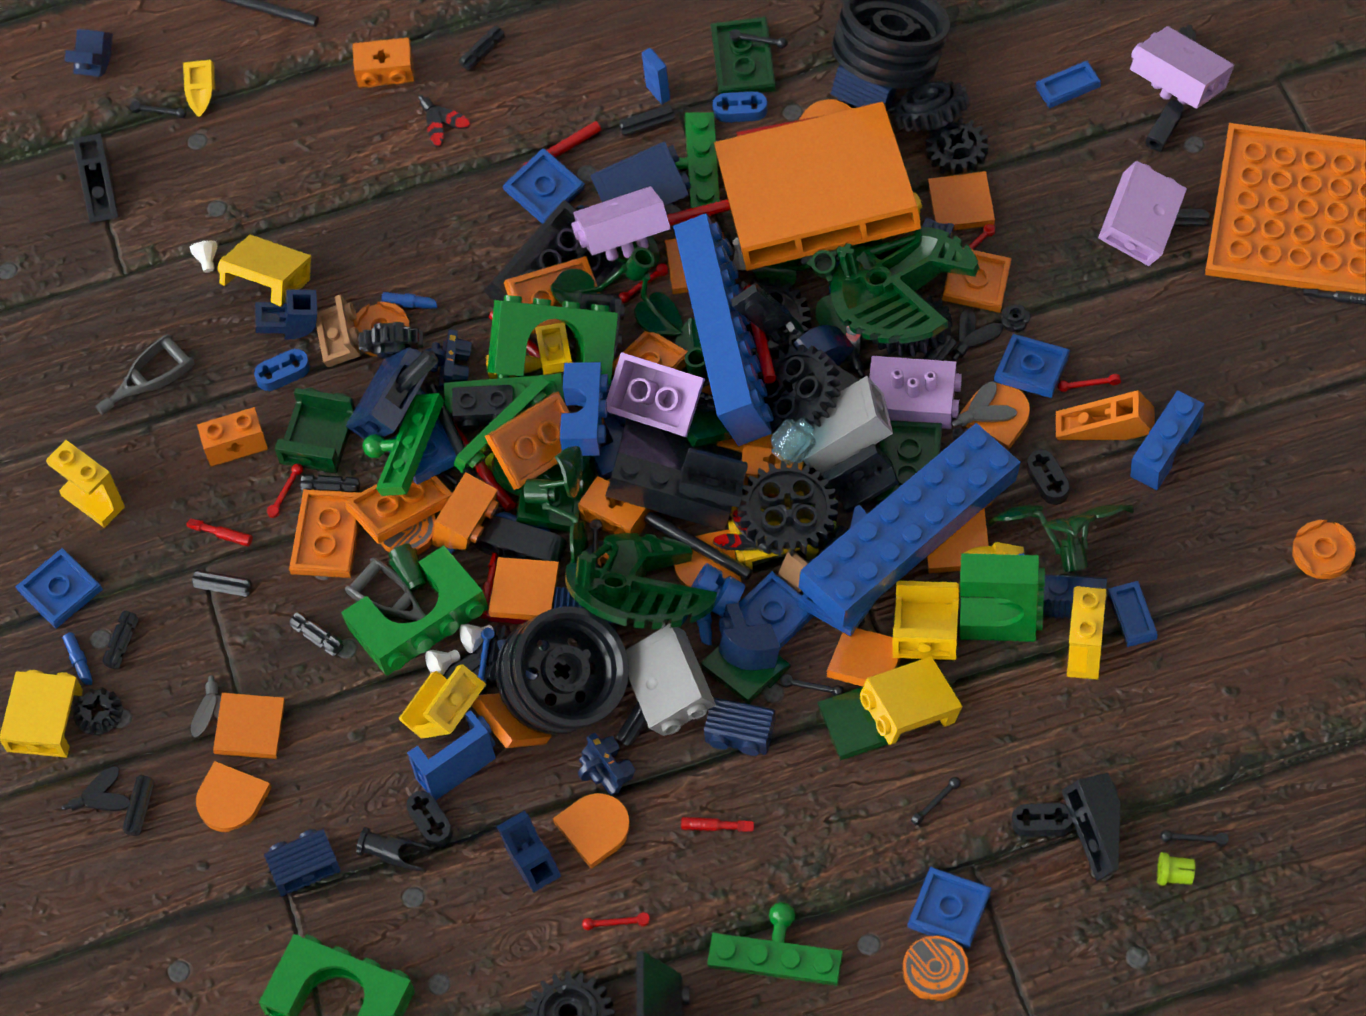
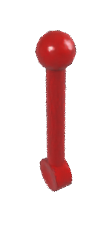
M986 224L983 228V233L969 247L973 250L987 236H993L995 234L994 225Z
M663 263L658 264L656 271L650 275L651 278L648 283L658 276L667 275L668 266ZM643 281L628 292L620 293L621 303H627L633 294L642 289Z
M1112 374L1108 378L1069 383L1062 380L1058 383V389L1061 392H1066L1069 388L1108 383L1110 385H1118L1121 383V377L1119 374Z
M296 463L292 466V473L274 505H270L267 508V514L270 518L278 517L279 506L297 475L303 472L301 464Z
M642 912L637 917L604 920L585 918L582 922V927L588 931L599 926L635 923L645 927L649 925L650 917L647 913Z

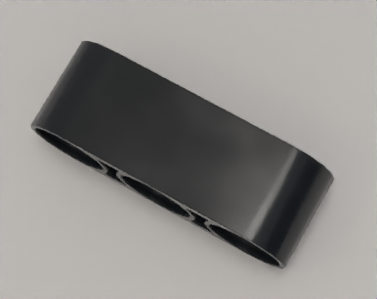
M495 515L491 519L488 517L484 519L482 524L484 527L478 541L474 543L478 550L488 555L497 553L499 557L555 561L559 563L568 544L563 537L555 533Z

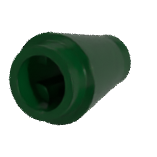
M410 543L400 545L388 553L390 557L389 564L410 591H414L426 584L422 569L418 563L417 550L412 548Z

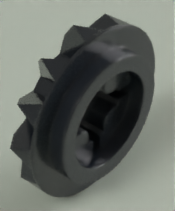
M103 687L100 690L89 688L88 693L78 696V702L75 706H72L75 724L81 731L91 735H100L112 730L119 723L123 713V706L119 697L114 691H108ZM100 702L104 711H99L94 718L90 708H96Z

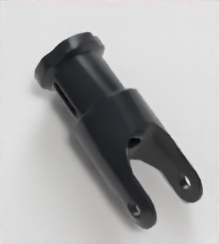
M364 827L358 839L356 853L361 856L364 853L382 858V862L413 871L426 872V869L403 862L402 854L406 848L412 846L427 850L433 849L421 842L393 834L389 836L371 832L370 828Z

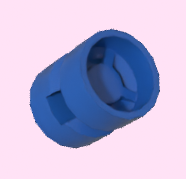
M706 563L691 587L717 592L716 602L711 612L723 618L726 604L739 602L744 592L745 584L731 576L724 578L721 570Z

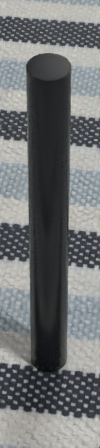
M220 0L313 27H317L319 23L318 16L262 0Z
M430 384L425 388L427 394L439 393L435 384ZM443 403L438 418L457 456L465 448V445L445 403ZM470 466L464 471V473L466 472L474 477L478 474L476 468L472 469Z
M650 511L646 515L644 520L646 523L668 536L689 545L691 549L745 580H749L752 576L753 570L657 514Z

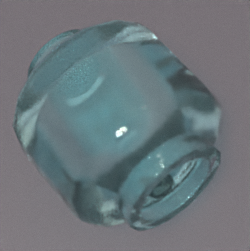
M802 418L798 421L792 419L785 420L771 437L772 453L788 465H791L792 462L802 463L816 446V438L812 434L814 428Z

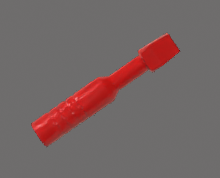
M192 518L187 522V527L199 532L201 530L215 534L217 538L249 547L253 540L252 535L223 526L215 527L205 524L204 521Z
M492 553L488 565L487 581L483 584L482 588L488 606L499 557L497 553ZM488 610L483 612L479 618L487 619Z
M681 818V830L719 831L721 829L738 830V832L754 831L753 821L738 820V822L721 821L718 818Z

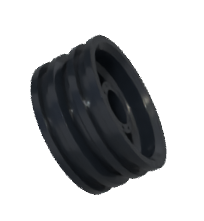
M843 0L839 20L832 39V52L837 61L846 70L862 80L890 88L917 87L929 82L936 74L942 50L950 30V19L945 9L936 0Z
M572 606L550 609L518 626L504 641L496 663L497 687L506 708L524 726L550 735L574 732L610 714L624 695L629 675L627 653L621 638L614 628L605 619L592 614L587 609ZM573 638L577 642V647L568 645V639ZM539 640H542L543 651L537 646ZM589 663H591L595 668V672L593 675L590 674ZM558 670L560 673V675L557 676V678L554 675V671ZM526 671H529L534 675L537 674L536 679H528L526 677ZM547 694L549 696L550 706L546 705L545 703V696ZM575 694L584 697L582 703H578L575 700Z

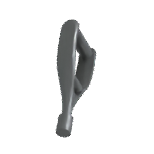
M166 334L141 353L132 364L119 389L110 398H105L95 407L103 415L113 408L114 404L119 400L160 389L188 372L194 366L195 360L192 357H188L172 340L173 337ZM165 349L179 365L165 374L147 381L139 373L140 370L155 355Z
M375 557L370 559L369 565L353 583L345 587L346 593L356 601H359L365 597L360 592L379 571H382L396 582L405 593L392 608L372 601L378 610L385 616L418 621L426 616L413 593L398 574ZM412 604L413 609L405 611Z

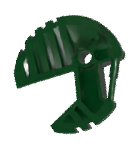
M921 227V229L915 230V234L867 248L864 246L852 248V244L846 243L844 247L839 246L837 248L840 264L831 282L833 308L845 327L849 326L850 331L855 334H862L865 339H878L880 343L889 344L899 341V344L924 340L947 329L948 320L915 293V291L941 272L975 277L979 269L978 260L967 244L964 249L962 248L963 244L960 238L954 236L952 240L950 239L949 232L931 227ZM906 245L883 260H879L876 257L891 251L893 248Z
M638 533L608 535L604 538V545L594 553L589 554L588 551H583L577 557V563H570L566 566L565 583L576 602L592 614L624 626L629 625L632 620H635V628H646L653 621L652 629H662L671 620L670 628L683 625L688 615L691 614L690 623H693L705 617L713 610L717 597V592L644 578L648 571L691 561L693 553L691 547L667 537H663L661 540L652 534H645V537L639 536ZM607 553L609 558L604 567H595L597 559Z

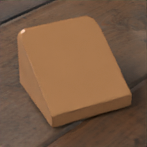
M788 551L778 576L801 595L804 592L798 588L800 572L808 562L796 552L794 556H791Z

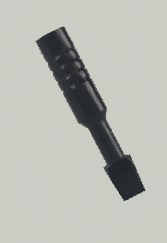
M1304 289L1303 296L1334 299L1336 302L1366 305V294L1333 292L1319 289Z

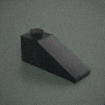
M98 133L73 138L89 223L119 218L111 162L105 136Z
M1109 772L1078 779L1061 791L1095 879L1099 881L1119 870L1120 800Z

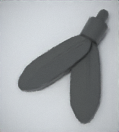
M991 381L979 389L968 411L958 415L957 420L953 421L952 425L954 427L958 425L963 427L973 421H1008L1016 416L1017 411L1007 405H990L997 389L996 383Z
M213 675L208 677V682L205 684L206 696L199 705L191 723V734L194 738H198L206 732L213 715L218 720L221 697L218 692V683L214 681Z

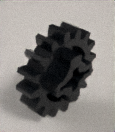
M959 117L957 123L952 121L947 125L937 128V131L930 130L929 138L925 141L926 158L931 159L932 168L940 166L941 174L947 170L951 171V176L956 175L957 171H961V174H967V169L969 168L976 172L977 163L984 165L985 156L988 155V136L983 135V127L974 128L973 120L965 124L963 123V117Z
M403 322L377 323L373 325L374 328L372 330H363L358 335L359 350L376 354L377 358L386 359L408 347L416 350L423 348V331H419L418 328L411 329V327L405 326Z

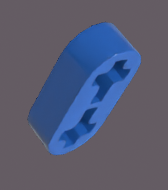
M759 92L719 94L715 97L712 104L714 117L721 122L758 121L766 116L768 110L766 97ZM752 104H757V109H751ZM723 105H729L728 110L724 111Z
M292 349L257 365L254 375L260 389L272 391L306 376L310 370V364L304 351ZM297 360L300 366L295 368L292 362ZM270 372L273 378L267 379L264 374Z

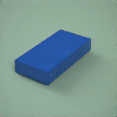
M648 48L641 52L646 87L663 105L670 100L667 67L653 49Z
M1084 61L1037 81L1036 89L1048 108H1052L1099 88L1101 81L1089 62Z
M1135 581L1109 588L1108 596L1126 646L1130 647L1157 640L1158 634L1139 582Z

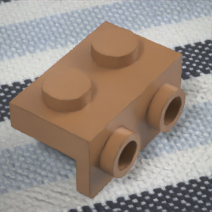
M341 294L335 296L336 306L317 312L316 327L323 362L327 367L360 356L358 346L359 331L354 326L353 321L357 319L356 311L351 302L347 303Z

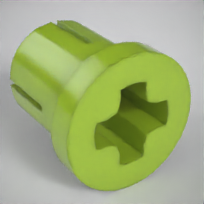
M1161 852L1157 869L1158 885L1166 886L1167 883L1192 885L1195 871L1191 870H1195V860L1170 857L1168 853Z

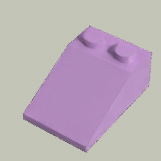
M621 352L606 399L607 412L687 437L705 378Z

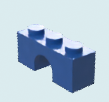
M601 362L564 363L563 392L566 405H579L583 408L575 413H561L560 443L562 451L570 446H579L583 456H600V443L606 442V427L601 425V419L607 418V400L603 399V393H608V374L602 373Z
M1178 390L1176 391L1133 456L1131 478L1155 490L1159 489L1172 469L1173 460L1182 442L1188 444L1201 425L1204 403Z

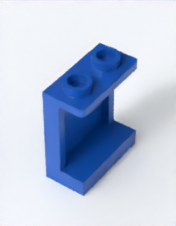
M471 710L465 714L470 731L430 759L426 757L418 746L407 753L416 780L426 792L433 796L435 801L496 759L493 746L496 744L489 734L492 732L489 724L482 716L477 718Z

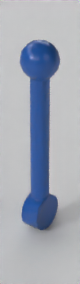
M489 627L481 631L483 647L478 678L485 684L484 676L489 642L494 637V631Z

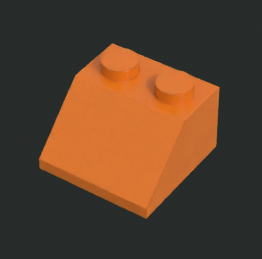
M465 472L435 520L432 545L436 547L444 545L450 549L466 550L471 541L476 543L483 532L484 527L481 524L486 517L491 519L499 505V502L496 501L498 490Z

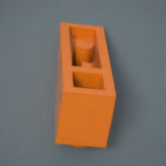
M1139 390L1056 411V438L1058 440H1130L1148 435L1155 425V407Z

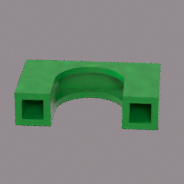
M504 295V301L494 300L487 372L524 376L526 347L531 332L540 323L550 319H557L569 326L575 335L577 342L576 363L601 362L602 373L608 374V385H611L618 313L609 312V306L591 304V310L580 309V303L562 301V307L551 306V300L533 298V304L522 303V297Z
M444 545L418 562L425 580L439 595L436 606L424 618L411 623L390 621L383 616L368 596H365L341 612L348 630L386 676L395 670L401 669L407 662L421 653H425L445 637L454 634L461 624H466L478 618L483 612L488 610L489 606L483 590Z
M961 553V640L1036 642V630H1042L1045 585V568H1039V555ZM968 597H993V598H968Z
M293 934L259 1001L266 1015L298 1016L309 994L317 985L332 978H347L355 981L364 989V1002L358 1016H403L415 990L410 977L402 971L393 969L392 972L380 968L381 966L374 960L369 958L359 960L352 957L349 951L338 946H334L331 949L322 945L323 943L319 939L311 935L301 937Z

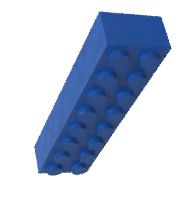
M705 213L673 227L717 416L737 445L741 446L772 434L770 421L774 419L769 405L765 404L764 397L768 396L763 380L759 379L758 373L762 372L761 365L757 356L753 355L752 349L756 348V344L751 332L747 331L746 326L750 324V320L733 308L731 302L732 298L742 292L739 284L736 285L735 281L736 278H739L737 268L734 262L730 261L729 257L733 255L731 244L727 238L723 239L719 224L717 222L712 223Z
M975 423L801 569L798 588L843 629L1013 484L1017 479L1021 462L980 425Z

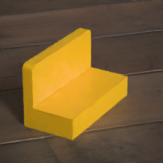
M565 323L535 327L543 375L564 372V363H572Z

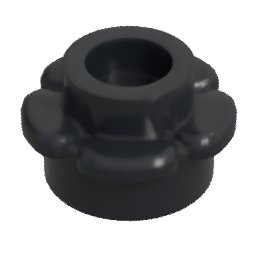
M1014 304L1011 307L1007 306L1001 312L1003 317L1001 322L1010 332H1021L1026 328L1027 323L1030 322V313L1020 304Z

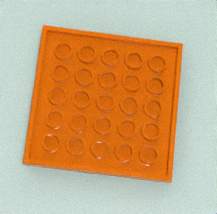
M1229 123L1205 275L1304 289L1366 294V140Z

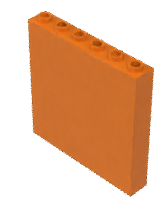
M884 102L714 142L746 271L811 256L820 250H836L839 246L844 247L846 243L853 246L921 229L917 203Z

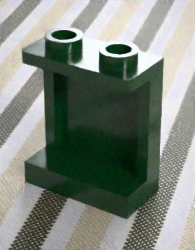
M295 388L294 397L296 404L284 440L278 439L275 446L279 463L290 466L299 463L303 468L337 474L351 432L346 427V424L355 410L353 399L343 393L329 394L314 388Z

